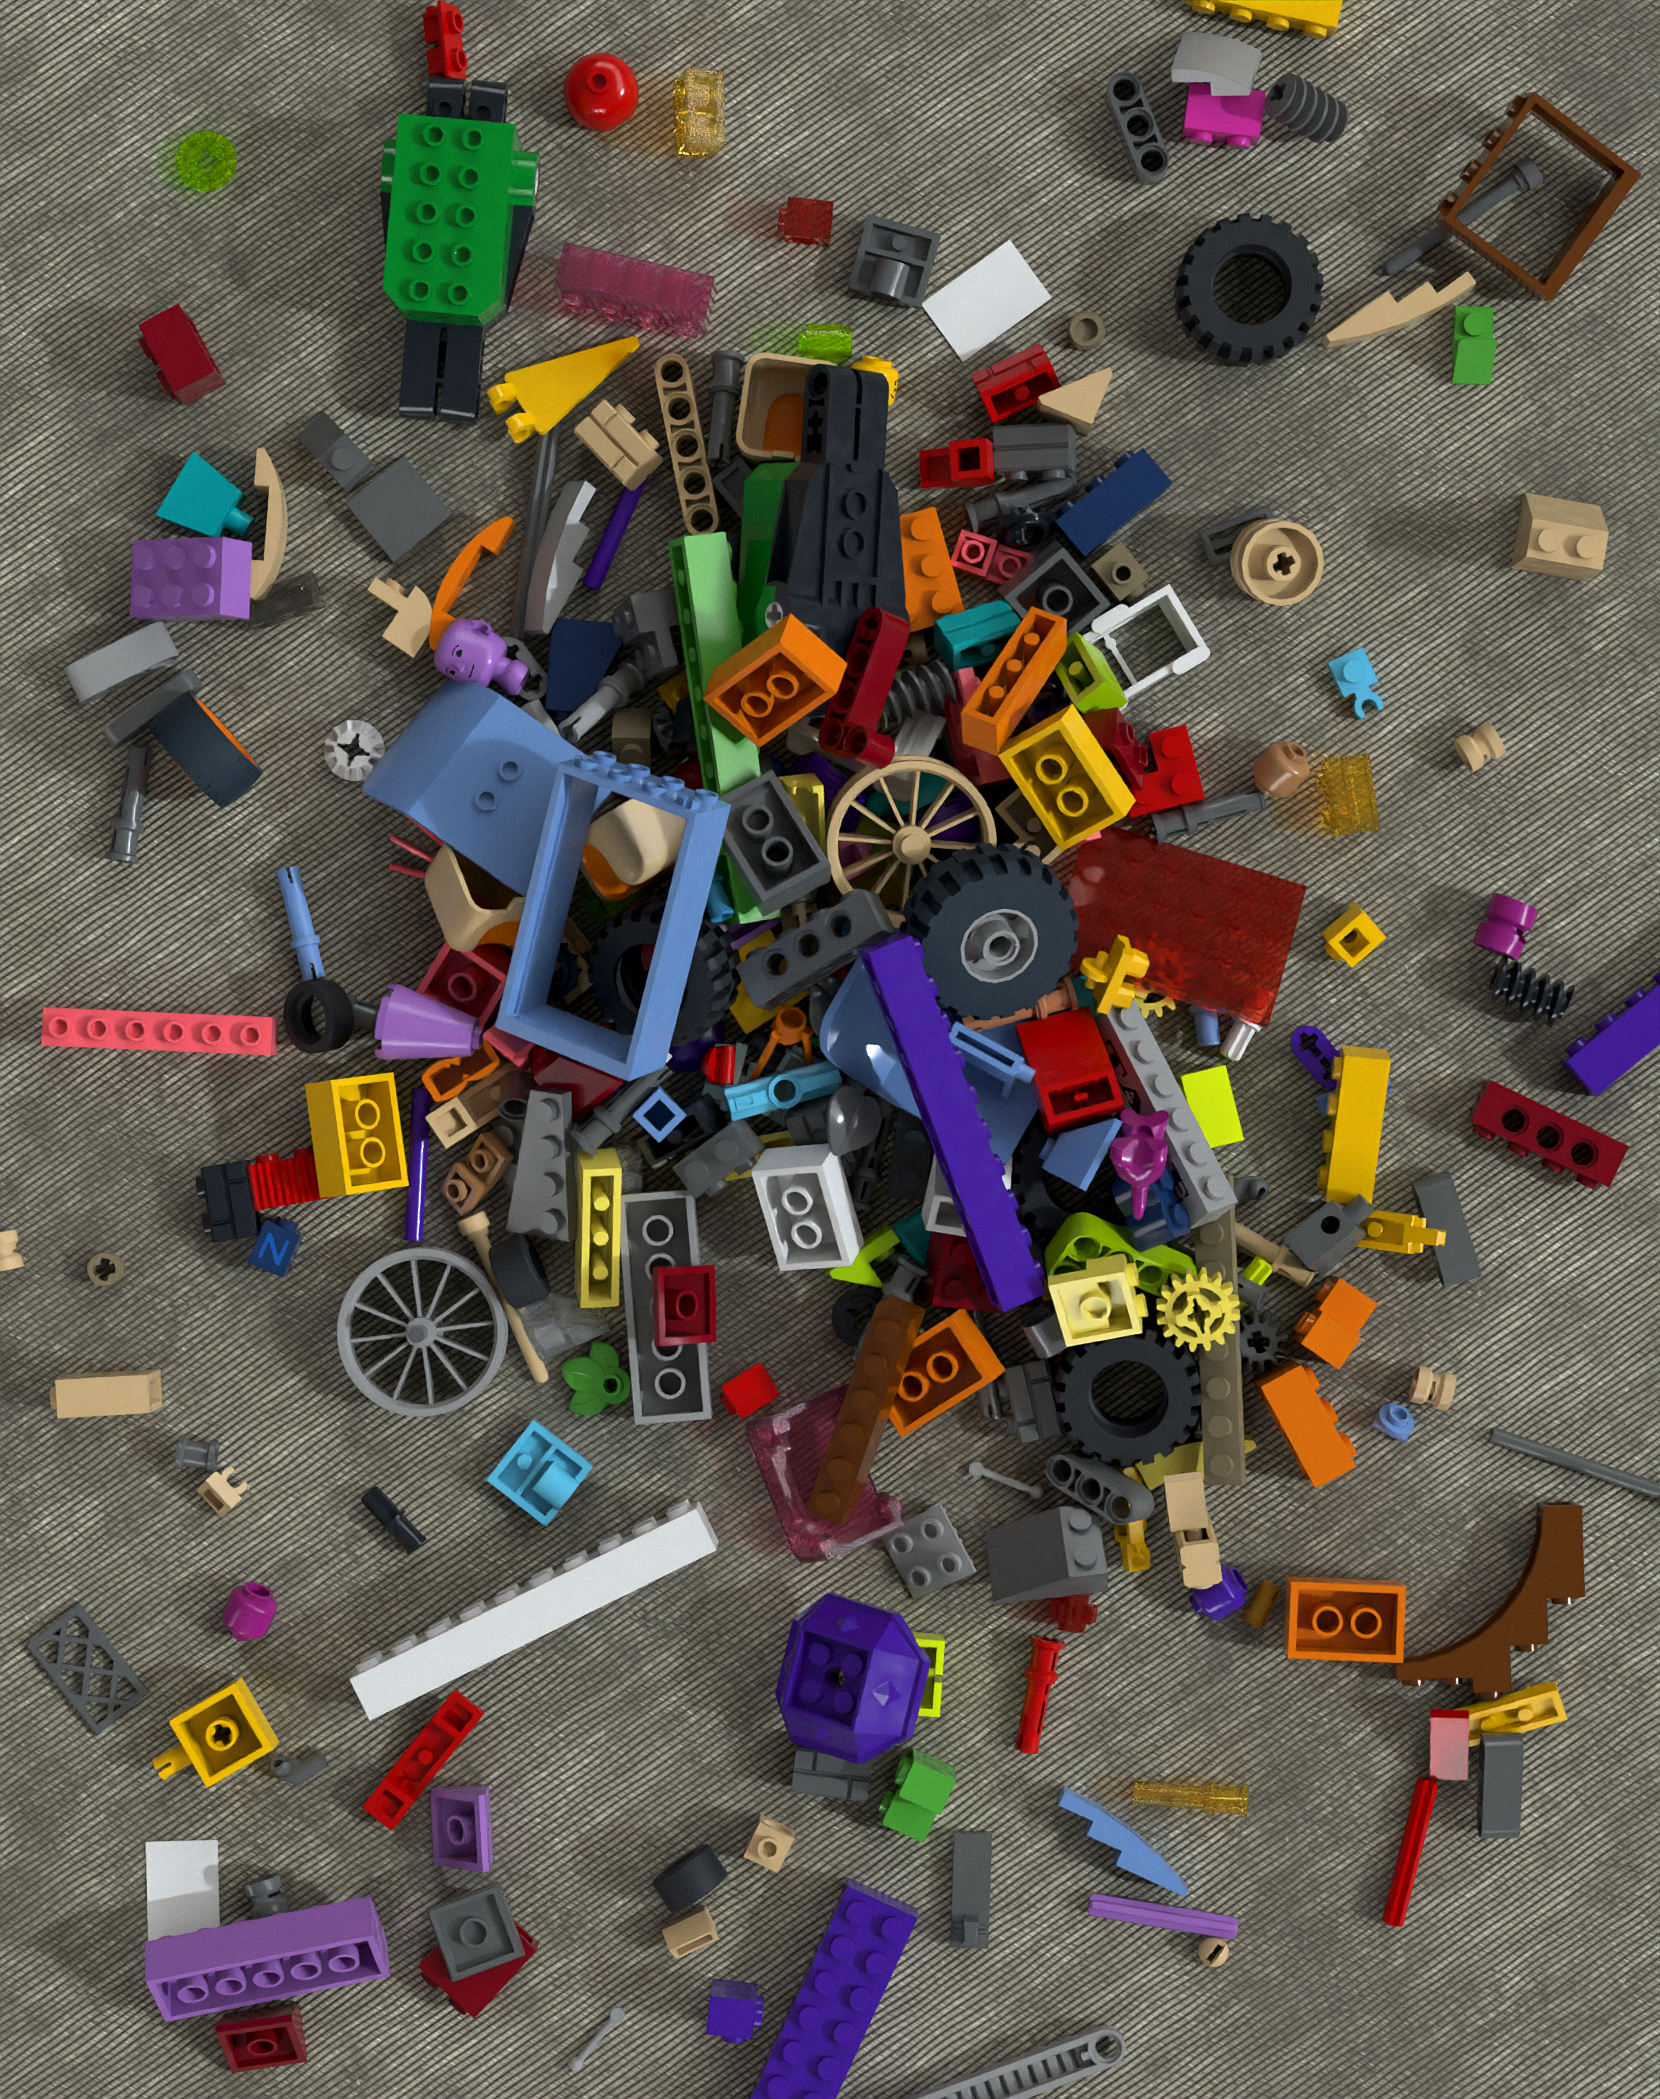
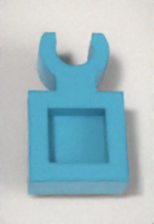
M1363 647L1327 663V667L1341 697L1345 698L1351 694L1355 699L1353 712L1359 720L1365 717L1362 703L1366 700L1373 702L1377 712L1383 709L1384 705L1381 697L1371 692L1369 686L1377 683L1378 679Z

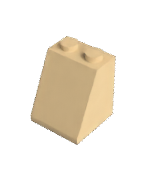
M1524 493L1511 568L1580 581H1587L1603 570L1609 530L1601 507Z

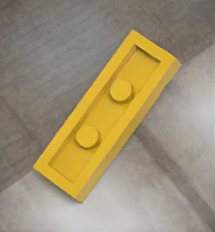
M1544 1681L1533 1686L1529 1685L1525 1690L1500 1696L1497 1699H1489L1454 1709L1469 1710V1747L1480 1745V1735L1482 1732L1522 1733L1568 1720L1555 1681Z

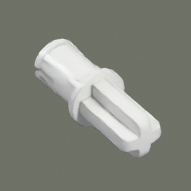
M1252 986L1250 989L1251 991L1239 1014L1233 1015L1232 1019L1235 1022L1220 1048V1053L1233 1061L1240 1060L1254 1032L1260 1031L1261 1028L1258 1025L1271 1001L1274 999L1270 993L1256 986Z

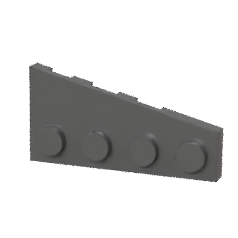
M537 1086L530 1090L506 1227L507 1232L566 1242L578 1238L573 1137L569 1133L573 1129L571 1090Z

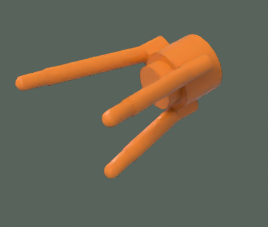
M787 1004L781 1006L770 1026V1029L773 1031L770 1040L748 1081L758 1079L778 1043L792 1045L802 1040L806 1065L814 1063L811 1044L813 1029L806 1026L807 1019L802 1010Z

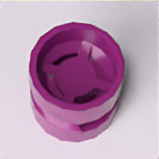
M1492 893L1485 910L1488 920L1479 924L1472 942L1492 953L1507 956L1508 959L1518 961L1526 943L1522 935L1524 932L1531 931L1539 911L1511 897Z

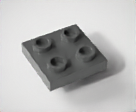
M868 214L849 280L848 290L921 310L941 234Z

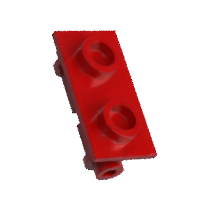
M438 0V6L426 7V14L423 15L425 42L427 44L438 42L439 48L426 50L428 76L466 79L465 70L467 69L468 61L462 44L461 32L464 29L462 15L458 7Z

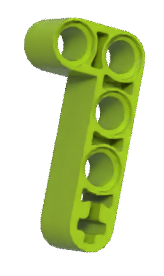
M1085 1212L1070 1215L1044 1252L1047 1278L1048 1276L1086 1270V1260L1125 1253L1127 1264L1135 1263L1137 1267L1139 1286L1135 1287L1161 1298H1164L1161 1294V1286H1173L1171 1275L1176 1274L1180 1279L1186 1277V1268H1190L1193 1275H1198L1196 1263L1191 1257L1162 1244L1140 1253L1127 1229ZM1186 1291L1181 1293L1175 1301H1180Z

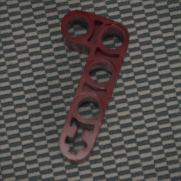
M870 607L861 615L845 658L847 666L837 693L831 697L819 730L818 744L824 751L874 769L881 770L891 763L895 753V743L889 736L875 730L909 637L910 628L905 619L878 607Z

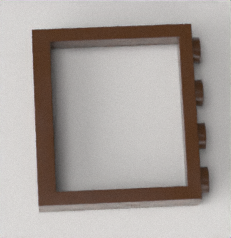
M1529 92L1524 93L1522 96L1516 95L1504 111L1507 118L1500 128L1494 127L1487 134L1482 142V146L1485 149L1477 160L1471 159L1459 175L1462 182L1455 192L1450 190L1442 198L1437 206V210L1440 213L1434 221L1538 300L1552 301L1641 176V173L1537 93ZM1528 113L1532 114L1611 175L1538 280L1455 218Z

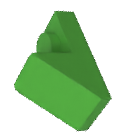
M1455 306L1453 308L1451 384L1490 385L1497 340L1493 339L1494 307Z

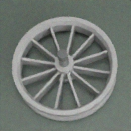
M437 1247L403 1249L371 1264L357 1277L349 1288L342 1302L337 1321L339 1354L347 1374L356 1387L377 1405L398 1414L415 1417L444 1414L465 1405L475 1398L496 1375L503 1361L508 1342V1319L489 1276L468 1258L456 1252ZM420 1259L448 1264L429 1311H423L417 1260ZM411 1260L417 1306L416 1314L410 1310L382 1273L384 1270L395 1264ZM455 1267L470 1277L478 1287L438 1317L434 1314L435 1308L450 1272ZM375 1277H378L408 1316V1322L359 1302L362 1293ZM481 1290L489 1303L493 1320L443 1326L441 1320L478 1291ZM358 1307L404 1326L405 1331L352 1338V1323L355 1309ZM494 1325V1343L490 1356L443 1337L444 1331ZM406 1336L407 1341L365 1373L357 1358L353 1343ZM439 1342L488 1361L481 1375L470 1387L437 1345ZM411 1344L414 1347L395 1393L391 1395L377 1386L369 1378V1375ZM432 1348L463 1388V1392L449 1399L435 1402L429 1349ZM418 1349H422L429 1403L411 1402L398 1398Z

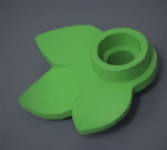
M594 1341L590 1349L589 1358H572L561 1366L565 1381L571 1388L576 1390L569 1403V1409L577 1414H599L608 1404H621L631 1395V1376L625 1369L620 1367L619 1354L607 1343ZM612 1378L618 1384L617 1390L614 1393L608 1389V1382Z

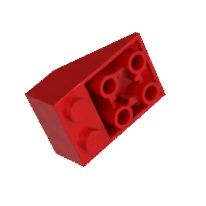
M1089 1006L1015 1025L1025 1063L1036 1070L1031 1084L1047 1135L1120 1116L1124 1102L1113 1066Z

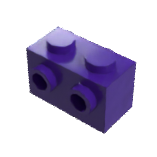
M713 1979L706 2034L721 2036L722 2041L729 2043H743L744 2039H752L753 2027L761 2028L764 1996L757 1995L758 1984Z

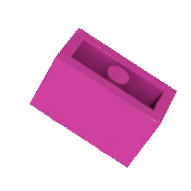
M1190 82L1186 95L1181 136L1189 137L1190 142L1201 145H1209L1212 143V140L1227 142V147L1238 150H1247L1250 145L1256 146L1260 138L1266 92L1251 90L1249 96H1211L1210 84Z

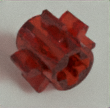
M1089 1593L1062 1596L1061 1599H1051L1049 1618L1057 1619V1629L1085 1633L1086 1624L1092 1625V1623H1096L1098 1605L1090 1604Z

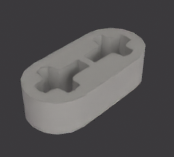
M503 637L509 648L512 649L515 646L519 648L516 657L529 666L530 675L533 678L541 676L543 679L539 683L542 689L539 693L535 694L532 690L526 693L522 689L519 695L530 702L537 698L539 700L544 699L547 695V674L520 640L514 637Z

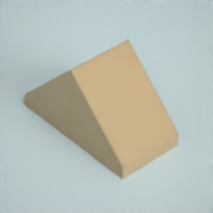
M1202 1471L1163 1476L1165 1505L1170 1532L1208 1528Z

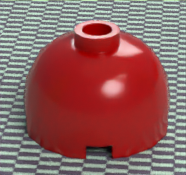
M593 52L581 57L570 67L564 80L563 97L569 113L579 125L592 131L608 132L616 129L615 127L622 125L625 121L627 122L633 116L639 103V85L633 70L623 59L610 53Z

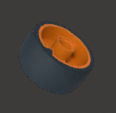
M190 690L167 705L148 726L178 767L221 808H225L243 795L263 774L262 769L235 736Z

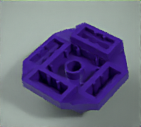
M826 1593L793 1619L775 1691L791 1742L854 1764H864L891 1747L913 1737L931 1661L923 1648L919 1647L912 1631L900 1613L840 1594ZM841 1670L845 1676L843 1686L839 1683V1673Z

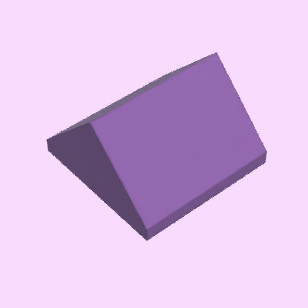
M489 1785L430 1789L434 1865L477 1872L489 1871L494 1861Z

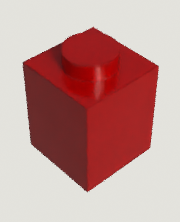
M760 1360L723 1383L721 1388L724 1394L719 1397L729 1414L733 1415L737 1412L742 1420L780 1396L781 1392Z

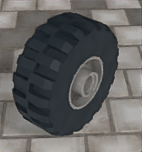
M991 843L975 845V849L966 850L963 848L951 853L952 857L943 862L939 860L930 867L931 872L924 879L921 877L912 889L914 891L912 898L907 899L902 911L905 921L901 922L899 932L909 934L920 942L925 954V959L921 962L926 975L930 974L936 983L938 996L935 997V1000L940 1008H948L951 1014L966 1018L970 1014L975 1020H991L993 1016H999L1000 1019L1015 1015L1016 1011L1023 1008L1028 1010L1037 1005V1000L1045 994L1049 995L1057 987L1056 982L1061 975H1066L1072 963L1070 956L1075 954L1079 940L1078 936L1074 933L1079 928L1078 914L1073 908L1074 901L1047 864H1043L1037 855L1028 850L1020 852L1017 846L1005 843L999 844V847H994Z

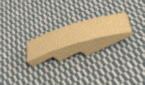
M1468 271L1438 293L1427 281L1398 303L1387 291L1327 334L1322 344L1325 348L1365 341L1402 329L1443 309L1470 292L1477 283Z

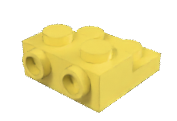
M1125 1253L1086 1260V1270L1048 1276V1287L1066 1347L1142 1333V1317L1148 1316L1147 1303L1143 1293L1136 1295L1134 1286H1139L1137 1267L1135 1263L1127 1264Z

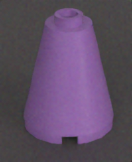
M392 983L388 985L387 989L392 991L391 997L383 996L375 1028V1039L382 1040V1050L375 1049V1055L378 1059L472 1056L475 1049L481 1050L484 1042L482 1035L485 1033V1028L479 1026L478 1018L400 984Z

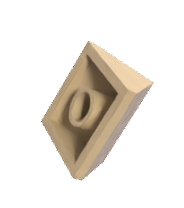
M1110 367L1039 396L1035 407L1037 416L1053 423L1069 422L1075 427L1077 433L1088 436L1113 375Z

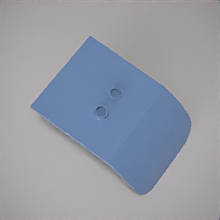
M449 678L428 698L370 771L362 784L361 791L372 799L382 802L410 817L516 894L526 897L558 763L575 759L576 755H587L495 691L476 682L460 683ZM599 786L592 817L611 794V790Z
M859 957L853 964L822 1020L819 1034L820 1049L832 1064L853 1080L859 1082L863 1087L922 1120L897 1052L892 1047L890 1033L862 959ZM940 1008L946 1013L951 1023L952 1032L948 1034L952 1045L959 1048L964 1058L965 1068L962 1069L966 1083L970 1082L978 1095L979 1103L975 1105L978 1115L986 1120L991 1130L992 1139L989 1140L992 1152L993 1154H998L1003 1165L1006 1166L1039 1108L1031 1084L1036 1070L1026 1065L1015 1025L1037 1019L1035 1016L977 1033L962 1025L960 1017L951 1014L948 1008Z

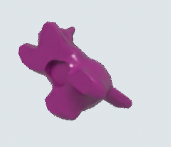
M1133 1109L1123 1110L1120 1114V1121L1123 1122L1121 1125L1123 1138H1115L1110 1145V1159L1117 1175L1131 1186V1208L1133 1217L1136 1220H1140L1143 1217L1149 1185L1158 1180L1164 1173L1168 1147L1165 1140H1163V1136L1169 1121V1113L1165 1110H1159L1149 1116L1139 1115Z

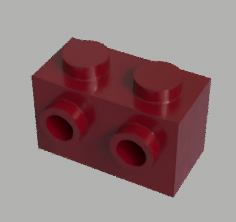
M1118 707L1082 714L1081 717L1129 791L1142 790L1144 767L1148 766V754L1146 747L1137 741L1132 723L1125 720Z

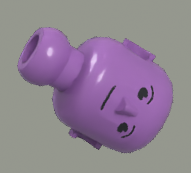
M459 618L453 621L442 635L434 655L435 667L445 676L460 683L476 682L487 688L495 682L509 695H518L530 674V668L525 662L506 658L507 643L498 634L492 632L489 624L481 620L471 621Z

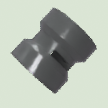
M279 1873L265 1875L242 1885L245 1896L251 1899L253 1907L250 1912L253 1920L290 1911L287 1898L281 1895L280 1887L282 1881Z

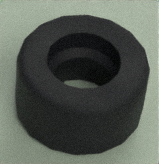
M518 1234L489 1249L488 1254L493 1273L501 1291L512 1307L521 1309L549 1295L550 1284L537 1251L527 1236Z
M704 1844L667 1867L653 1880L652 1885L669 1911L677 1913L689 1907L717 1887L726 1878L727 1871L708 1844Z

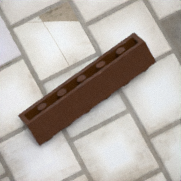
M892 1294L876 1305L806 1508L807 1512L838 1526H841L856 1513L926 1309Z

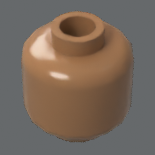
M1272 742L1253 765L1254 782L1258 789L1265 795L1273 798L1292 795L1310 772L1305 750L1295 742Z

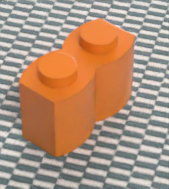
M484 1039L481 1050L475 1049L472 1056L441 1060L429 1067L421 1080L435 1102H447L467 1091L473 1081L484 1080L499 1070L504 1063V1059Z

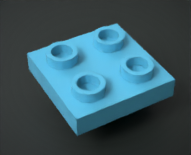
M533 1419L487 1478V1481L547 1527L594 1465L537 1420Z

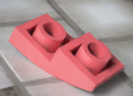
M962 529L951 558L952 567L1002 586L1035 556L999 544L998 541Z

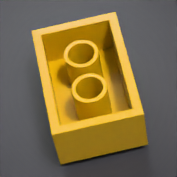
M1073 704L1010 739L998 754L1061 852L1124 818L1136 801Z
M394 1072L305 1084L320 1198L409 1186Z

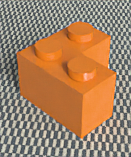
M1335 1276L1332 1282L1326 1279L1317 1290L1314 1298L1318 1302L1309 1313L1305 1310L1297 1319L1292 1328L1297 1333L1292 1339L1330 1365L1340 1369L1361 1339L1357 1336L1358 1332L1378 1304L1341 1278Z

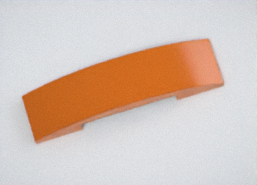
M505 516L482 530L465 546L449 568L437 593L430 620L429 644L434 652L448 626L456 620L448 612L484 550L498 557L517 526L512 518Z

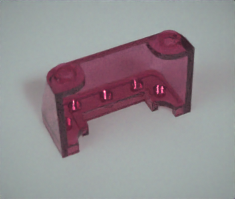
M849 1383L839 1385L747 1422L745 1427L749 1445L789 1547L796 1559L804 1564L828 1561L904 1526L899 1501L896 1497L890 1496L886 1492H877L870 1472L856 1513L841 1526L806 1511Z

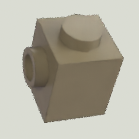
M1122 542L1118 543L1092 564L1089 569L1117 605L1124 600L1131 604L1147 591L1143 584L1148 581L1149 575Z

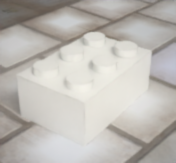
M829 1143L765 1149L751 1170L780 1271L851 1266L862 1248L864 1240L840 1156L832 1154Z

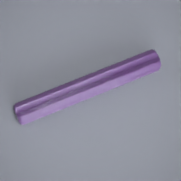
M1092 1893L1088 1902V1914L1094 1917L1231 1940L1235 1939L1238 1931V1919L1235 1916Z

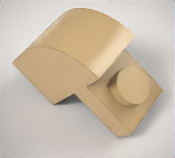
M375 577L367 590L398 612L382 637L418 661L429 645L430 620L433 610L431 601L417 586L414 587L408 598H406L404 594L407 589L389 577L385 583Z

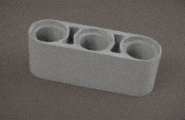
M159 621L70 664L64 671L80 703L87 704L175 661L180 655L164 622Z

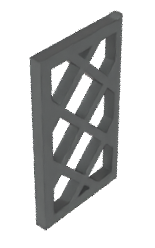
M80 1603L25 1645L96 1736L100 1735L102 1730L150 1693ZM76 1615L79 1616L89 1629L88 1638L67 1635L68 1622ZM61 1628L60 1634H54L57 1630ZM45 1640L59 1641L57 1662H49L37 1646ZM66 1642L87 1644L85 1666L63 1663ZM94 1645L102 1646L113 1659V1669L91 1667ZM63 1670L84 1672L82 1694L73 1693L62 1679ZM91 1673L112 1676L110 1697L88 1695ZM118 1676L127 1677L138 1693L130 1699L116 1698ZM87 1701L109 1704L107 1717L99 1724L87 1711ZM115 1704L121 1705L118 1709L115 1710Z

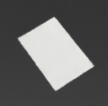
M1008 240L924 301L922 306L962 362H964L1052 297L1013 243Z
M218 1840L146 1842L148 1941L157 1940L168 1935L176 1936L196 1932L201 1928L220 1927Z

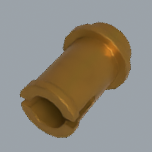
M1262 1578L1248 1605L1241 1607V1610L1244 1612L1240 1618L1260 1630L1263 1623L1268 1624L1266 1618L1284 1590Z

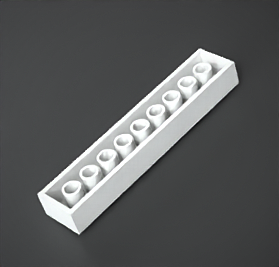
M688 1499L683 1500L668 1508L666 1517L656 1521L654 1516H651L633 1526L634 1529L631 1530L632 1534L624 1538L621 1537L620 1533H616L599 1542L598 1550L589 1555L586 1550L571 1555L565 1559L566 1562L562 1564L563 1568L555 1572L551 1566L533 1574L531 1576L532 1579L528 1580V1585L519 1588L518 1584L515 1583L497 1592V1596L493 1598L494 1602L485 1605L484 1601L480 1600L462 1610L463 1613L459 1614L460 1618L451 1622L449 1617L443 1618L428 1626L429 1629L424 1632V1636L417 1639L415 1633L395 1642V1646L390 1648L391 1652L384 1656L381 1650L364 1657L360 1660L361 1663L355 1666L357 1670L350 1678V1682L369 1720L379 1717L716 1551L719 1541L700 1502L697 1501L690 1505Z

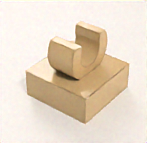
M232 1467L226 1468L221 1474L215 1471L196 1490L221 1518L241 1501L240 1495L248 1486L246 1482H243L237 1488H233L228 1484L227 1478L234 1471Z

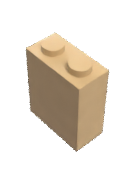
M151 1369L66 1375L56 1379L55 1386L50 1389L52 1410L57 1409V1418L151 1413L163 1407L161 1370Z

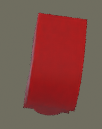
M987 438L951 441L948 448L919 451L921 489L925 491L955 487L971 489L990 485L994 482L992 442Z

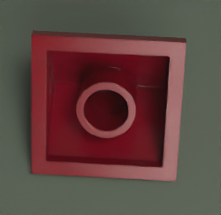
M715 1265L655 1266L653 1268L654 1346L716 1342Z
M299 2002L225 2013L216 2025V2034L232 2073L307 2062V2050Z

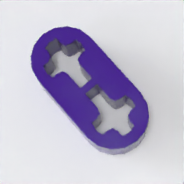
M1301 1026L1295 1029L1289 1040L1292 1053L1319 1085L1327 1089H1335L1337 1081L1333 1079L1325 1081L1322 1075L1325 1074L1326 1070L1319 1060L1324 1058L1328 1064L1332 1065L1333 1057H1340V1053L1318 1028ZM1301 1033L1306 1036L1315 1035L1317 1039L1313 1042V1045L1320 1053L1315 1057L1308 1049L1299 1050L1298 1046L1301 1044L1299 1036Z

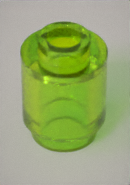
M842 323L805 324V332H798V355H806V358L829 362H842L843 358L852 357L851 327H842Z

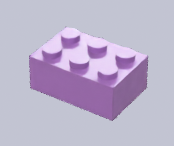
M227 537L134 540L132 543L130 617L156 622L249 619L252 543Z

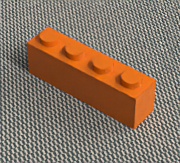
M1033 606L1030 608L962 710V743L996 756L999 754L1067 650L1066 618Z

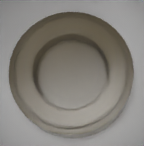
M1082 311L1070 319L1067 327V338L1074 348L1080 351H1091L1097 348L1103 341L1105 325L1099 315L1091 311Z

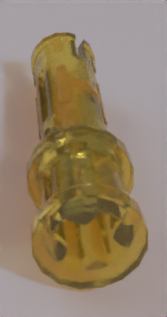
M1133 1781L1132 1805L1203 1809L1204 1813L1208 1814V1816H1214L1217 1812L1239 1814L1240 1818H1247L1248 1784L1242 1783L1241 1787L1219 1786L1216 1781H1210V1783H1206V1786Z

